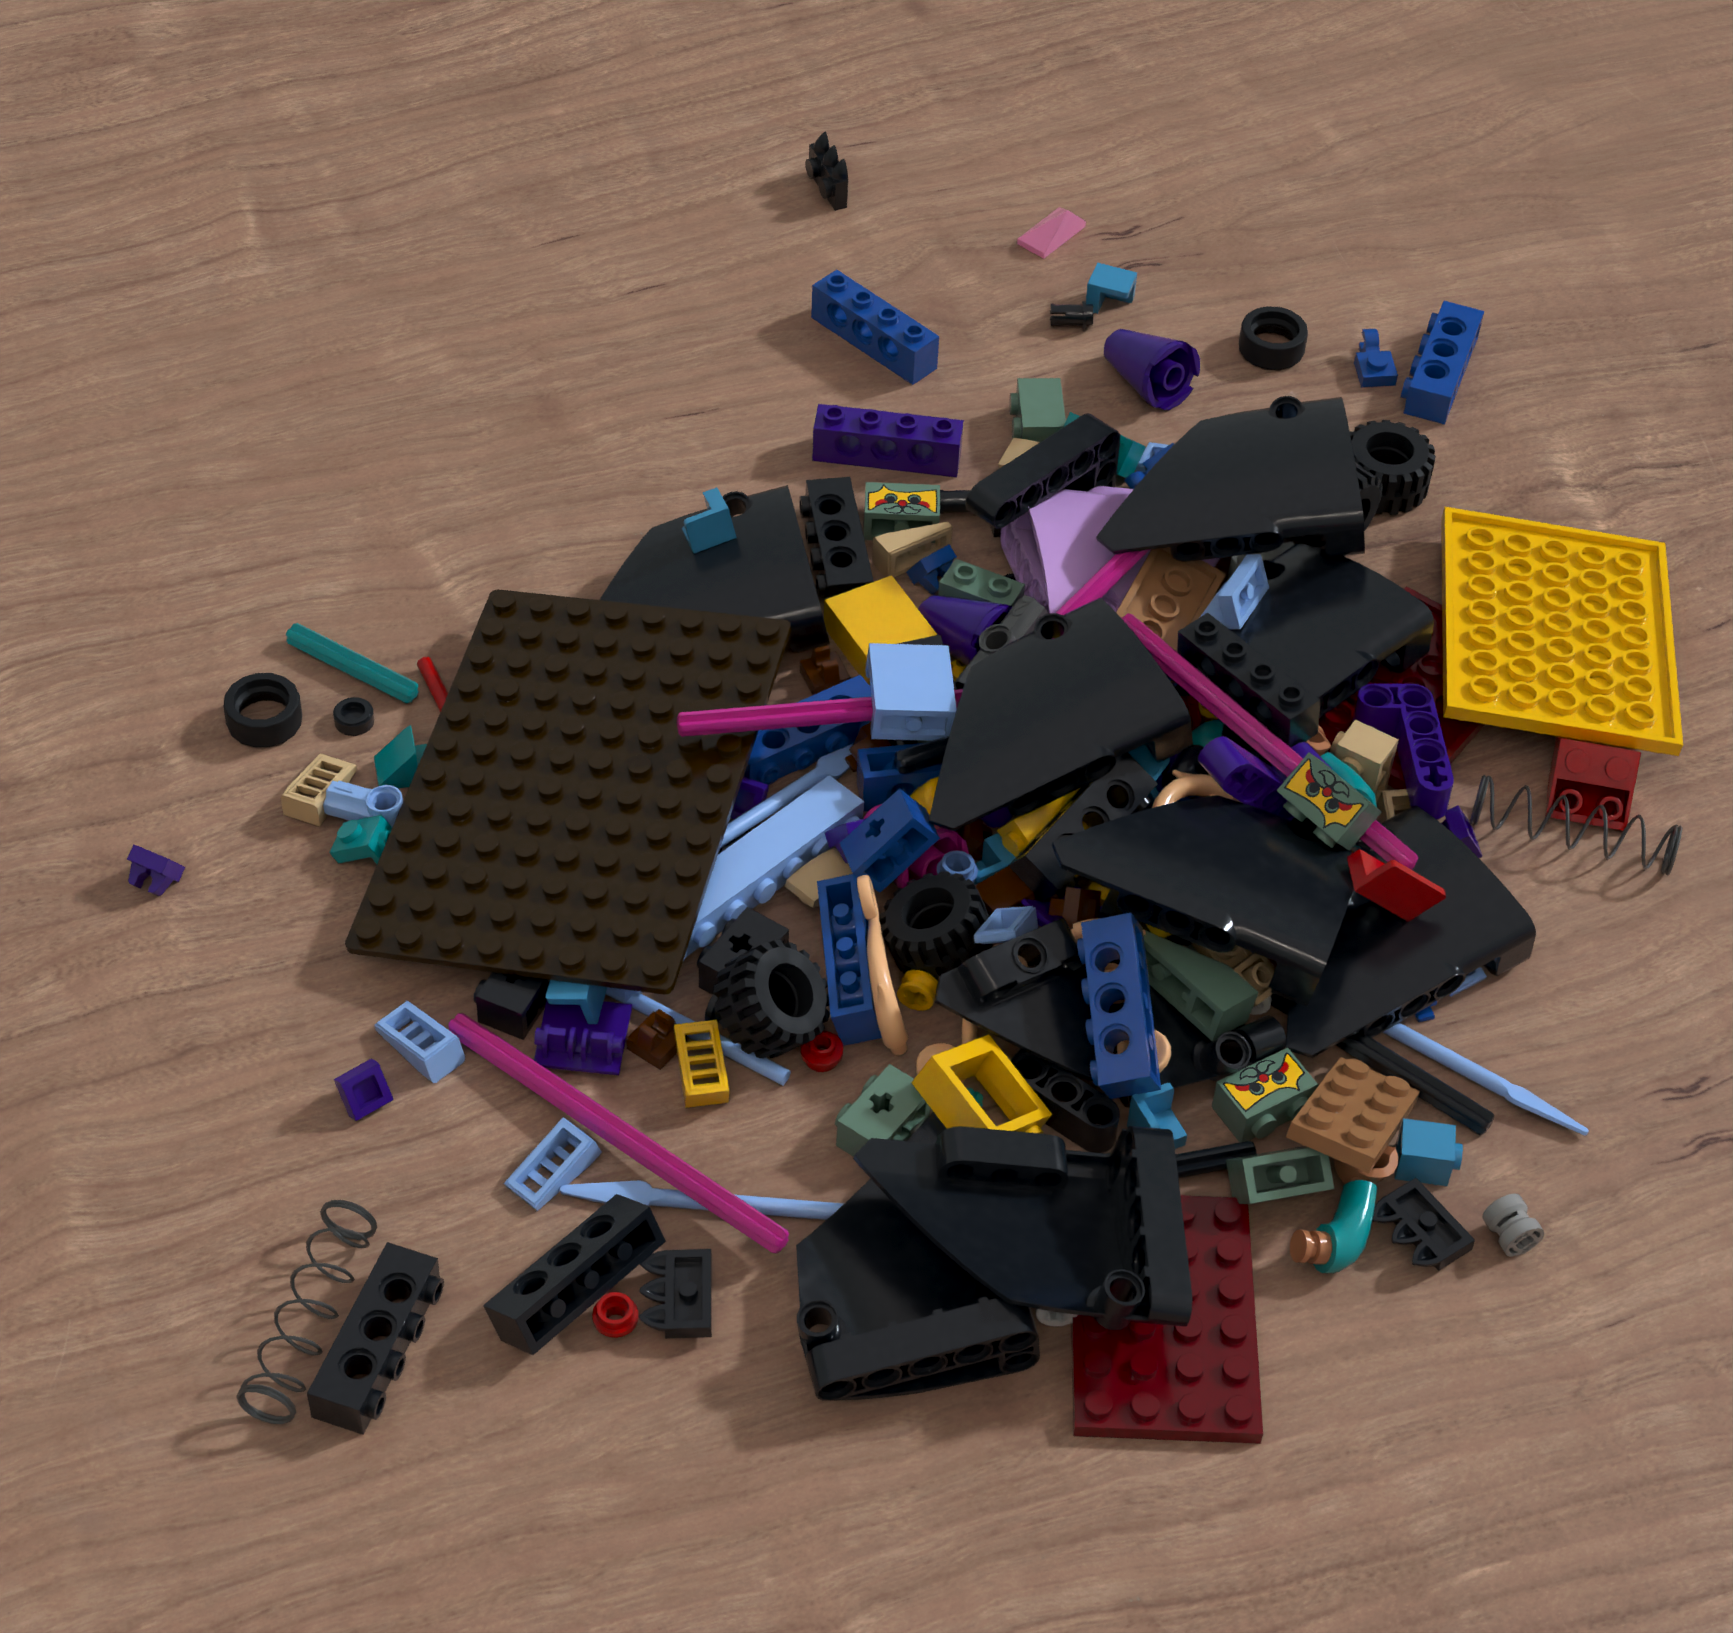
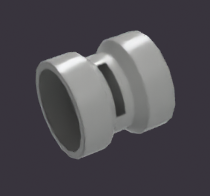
M1516 1193L1508 1194L1494 1201L1487 1207L1482 1216L1489 1230L1499 1235V1245L1505 1254L1510 1257L1528 1252L1543 1239L1545 1234L1539 1222L1528 1216L1526 1203Z

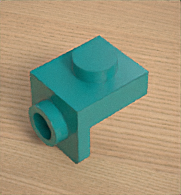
M382 815L343 822L329 853L338 864L371 857L378 864L392 826Z

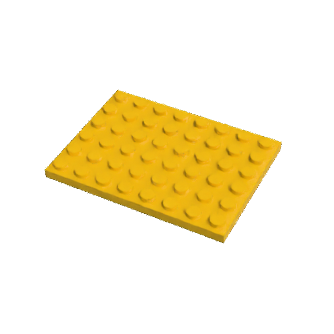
M1444 507L1441 517L1443 717L1679 756L1683 747L1665 543Z

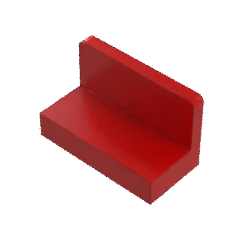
M1361 849L1347 857L1354 891L1408 922L1446 898L1445 890L1396 860L1383 863Z

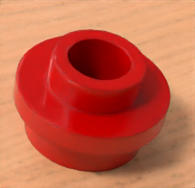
M823 1031L815 1036L814 1040L801 1045L800 1048L803 1061L810 1069L816 1072H827L834 1069L841 1061L844 1051L841 1039L828 1031Z
M611 1292L601 1297L595 1304L592 1312V1320L596 1330L602 1335L612 1338L623 1337L631 1333L637 1326L639 1319L638 1308L634 1301L620 1292ZM612 1315H620L623 1317L618 1320L608 1319Z

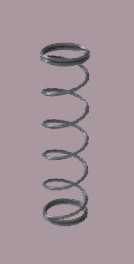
M1483 775L1481 778L1470 819L1471 824H1478L1489 782L1490 820L1493 830H1498L1503 825L1517 799L1526 789L1528 795V835L1531 840L1536 839L1540 835L1554 809L1564 799L1566 808V845L1568 850H1572L1577 845L1593 816L1599 809H1602L1604 821L1603 849L1606 860L1613 857L1631 825L1639 818L1642 829L1641 859L1643 869L1646 870L1652 865L1670 835L1661 872L1662 874L1666 873L1668 876L1672 871L1683 828L1681 825L1678 826L1676 824L1666 832L1646 865V829L1641 815L1638 814L1630 820L1608 856L1607 812L1603 805L1597 806L1592 811L1577 838L1570 846V809L1565 795L1560 796L1554 802L1538 831L1532 836V796L1529 786L1525 785L1517 792L1503 818L1495 826L1493 779L1489 775L1487 777Z
M331 1200L326 1202L320 1211L321 1219L328 1228L318 1230L309 1236L306 1241V1251L312 1263L297 1268L290 1277V1286L297 1299L284 1302L274 1312V1323L281 1336L265 1340L257 1349V1358L265 1373L252 1375L245 1379L236 1396L242 1409L254 1418L271 1424H284L291 1422L295 1417V1405L282 1392L260 1384H247L255 1378L270 1377L277 1384L294 1392H304L306 1390L304 1383L294 1377L280 1373H271L262 1361V1350L271 1341L285 1339L293 1347L310 1355H321L323 1353L321 1347L311 1340L286 1335L278 1323V1314L288 1304L301 1303L320 1317L335 1319L339 1316L336 1309L326 1303L312 1299H302L295 1289V1277L298 1272L305 1268L317 1267L323 1274L335 1281L352 1283L355 1280L353 1275L344 1268L328 1263H317L311 1254L310 1248L313 1238L327 1231H331L341 1241L353 1247H369L370 1243L367 1238L373 1237L375 1234L377 1222L369 1211L356 1203L346 1200ZM331 1207H341L354 1211L370 1223L371 1230L368 1232H355L345 1229L333 1222L328 1217L326 1210ZM346 1238L354 1240H363L365 1241V1244H357ZM322 1267H327L343 1272L347 1276H349L350 1279L346 1280L336 1277L333 1274L327 1272ZM307 1303L327 1308L330 1311H332L334 1315L322 1313L312 1308ZM292 1340L307 1343L318 1349V1351L308 1350ZM278 1378L292 1381L301 1386L302 1388L290 1386L280 1381ZM257 1392L268 1395L285 1405L290 1415L275 1416L262 1412L247 1402L245 1393Z

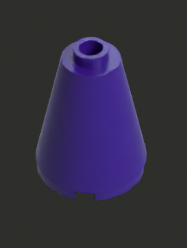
M1118 329L1106 339L1104 344L1105 359L1150 406L1170 410L1180 405L1193 390L1189 386L1193 376L1198 377L1200 373V357L1196 348L1184 341Z
M933 595L923 601L918 610L937 635H941L943 645L949 646V653L964 666H967L981 648L979 645L981 633L992 625L1000 624L1012 609V606Z

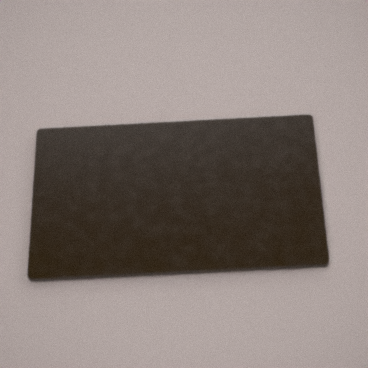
M499 589L493 590L486 601L346 938L345 946L347 951L351 954L663 995L670 994L674 990L758 734V730L682 737L677 730V716L681 712L767 705L791 633L790 622L775 618Z

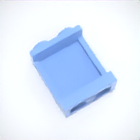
M869 643L865 672L866 677L870 678L873 707L870 727L871 739L933 741L950 736L957 708L949 646Z

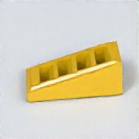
M717 1019L674 1024L685 1108L729 1103L730 1092ZM709 1033L710 1039L691 1042H686L685 1035ZM707 1048L712 1050L711 1054L688 1056L687 1052ZM714 1063V1068L690 1069V1065ZM716 1077V1082L693 1085L694 1079Z

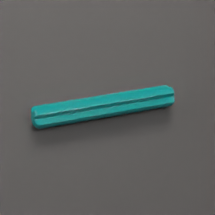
M294 623L286 632L288 644L406 704L412 703L419 694L418 684L415 681L299 623Z

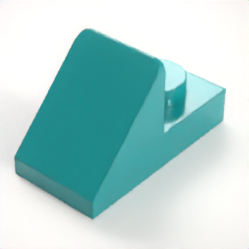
M411 725L401 731L374 756L378 786L391 785L398 789L410 787L427 744L415 745Z

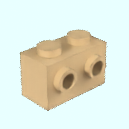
M1354 720L1346 733L1340 731L1332 743L1330 753L1334 754L1361 776L1375 793L1377 803L1381 792L1387 790L1399 739L1358 720Z

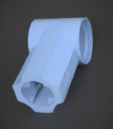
M332 781L326 790L323 808L325 814L345 820H357L382 815L393 828L402 807L403 798L401 791L391 785H382L368 789L343 781Z

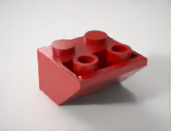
M1556 737L1549 772L1545 817L1554 802L1560 796L1565 795L1569 802L1570 821L1585 824L1592 811L1597 806L1603 805L1607 812L1608 828L1624 831L1628 824L1641 752ZM1564 799L1558 803L1550 818L1566 820ZM1602 809L1596 812L1589 825L1604 827Z

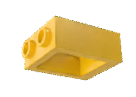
M989 1034L931 1056L911 1082L946 1128L964 1126L1043 1134L1044 1132L1041 1128L1052 1115ZM975 1075L1010 1121L995 1126L961 1080Z

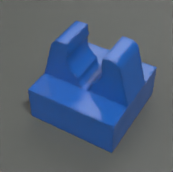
M950 544L919 560L906 573L914 585L919 582L933 595L939 591L937 576L943 578L957 556Z

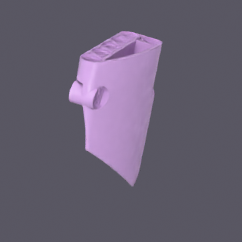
M1098 486L1088 492L1061 489L1042 503L1029 509L1028 512L1007 526L1001 528L1000 539L1002 549L1016 580L1025 584L1024 595L1035 598L1038 603L1047 609L1049 614L1056 613L1115 555L1098 542L1096 536L1133 489ZM1150 550L1101 598L1115 612L1119 608ZM1221 558L1206 559L1203 561L1215 567Z

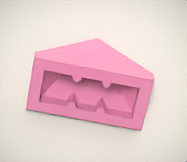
M1059 207L1020 236L1017 244L1044 259L1085 227L1086 221L1072 212Z

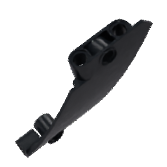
M1065 918L985 950L966 960L957 968L938 977L935 1003L1039 1058L1093 1081L1090 1061L1096 1060L1094 1045L1090 1044L1086 1032V1020L1091 1019L1090 1004L1087 1005L1084 1000L1081 987L1082 979L1087 978L1086 964H1082L1080 961L1077 941ZM1018 955L1025 959L1028 967L1019 961ZM1149 985L1154 1030L1166 1036L1171 1045L1169 1063L1160 1073L1161 1085L1170 1083L1173 1089L1208 1079L1217 1082L1286 1047L1287 1041L1284 1029L1279 1021L1270 1015L1247 1025L1243 1024L1211 1041ZM1124 1003L1112 1004L1109 1013L1119 1011ZM1117 1045L1114 1048L1113 1054H1117ZM1220 1051L1224 1053L1228 1062L1221 1057Z

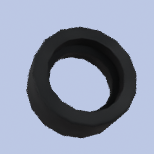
M1266 306L1254 309L1242 321L1239 351L1247 361L1255 366L1268 370L1290 368L1300 362L1305 353L1308 337L1307 324L1301 316L1282 307ZM1276 333L1291 341L1270 343L1256 335Z
M274 673L248 675L233 683L224 696L223 707L226 725L231 736L241 744L254 748L279 745L293 737L301 726L302 708L300 694L295 684L284 676ZM259 701H275L286 706L281 713L268 719H250L240 714L244 708Z

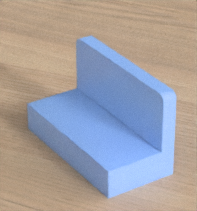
M1247 554L1230 579L1224 582L1201 616L1209 613L1228 629L1242 628L1269 589L1261 554Z

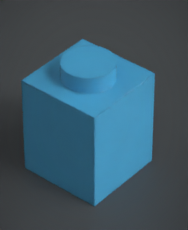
M1403 1118L1396 1141L1398 1166L1395 1170V1179L1411 1181L1417 1178L1421 1183L1448 1186L1452 1170H1460L1463 1145L1455 1143L1456 1125Z

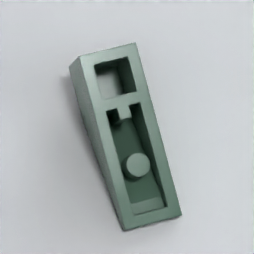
M1146 931L1144 944L1149 985L1211 1041L1248 1021L1259 992L1229 965Z

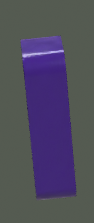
M1367 684L1361 687L1358 691L1353 722L1358 720L1399 739L1397 751L1410 806L1416 805L1436 820L1444 817L1447 813L1454 777L1431 691L1419 684Z
M1224 736L1211 740L1201 750L1198 762L1226 793L1244 804L1263 809L1288 820L1295 818L1283 807L1288 800L1277 792L1278 788L1287 779L1277 768L1269 766ZM1301 742L1291 747L1302 758L1310 752L1330 767L1308 743Z

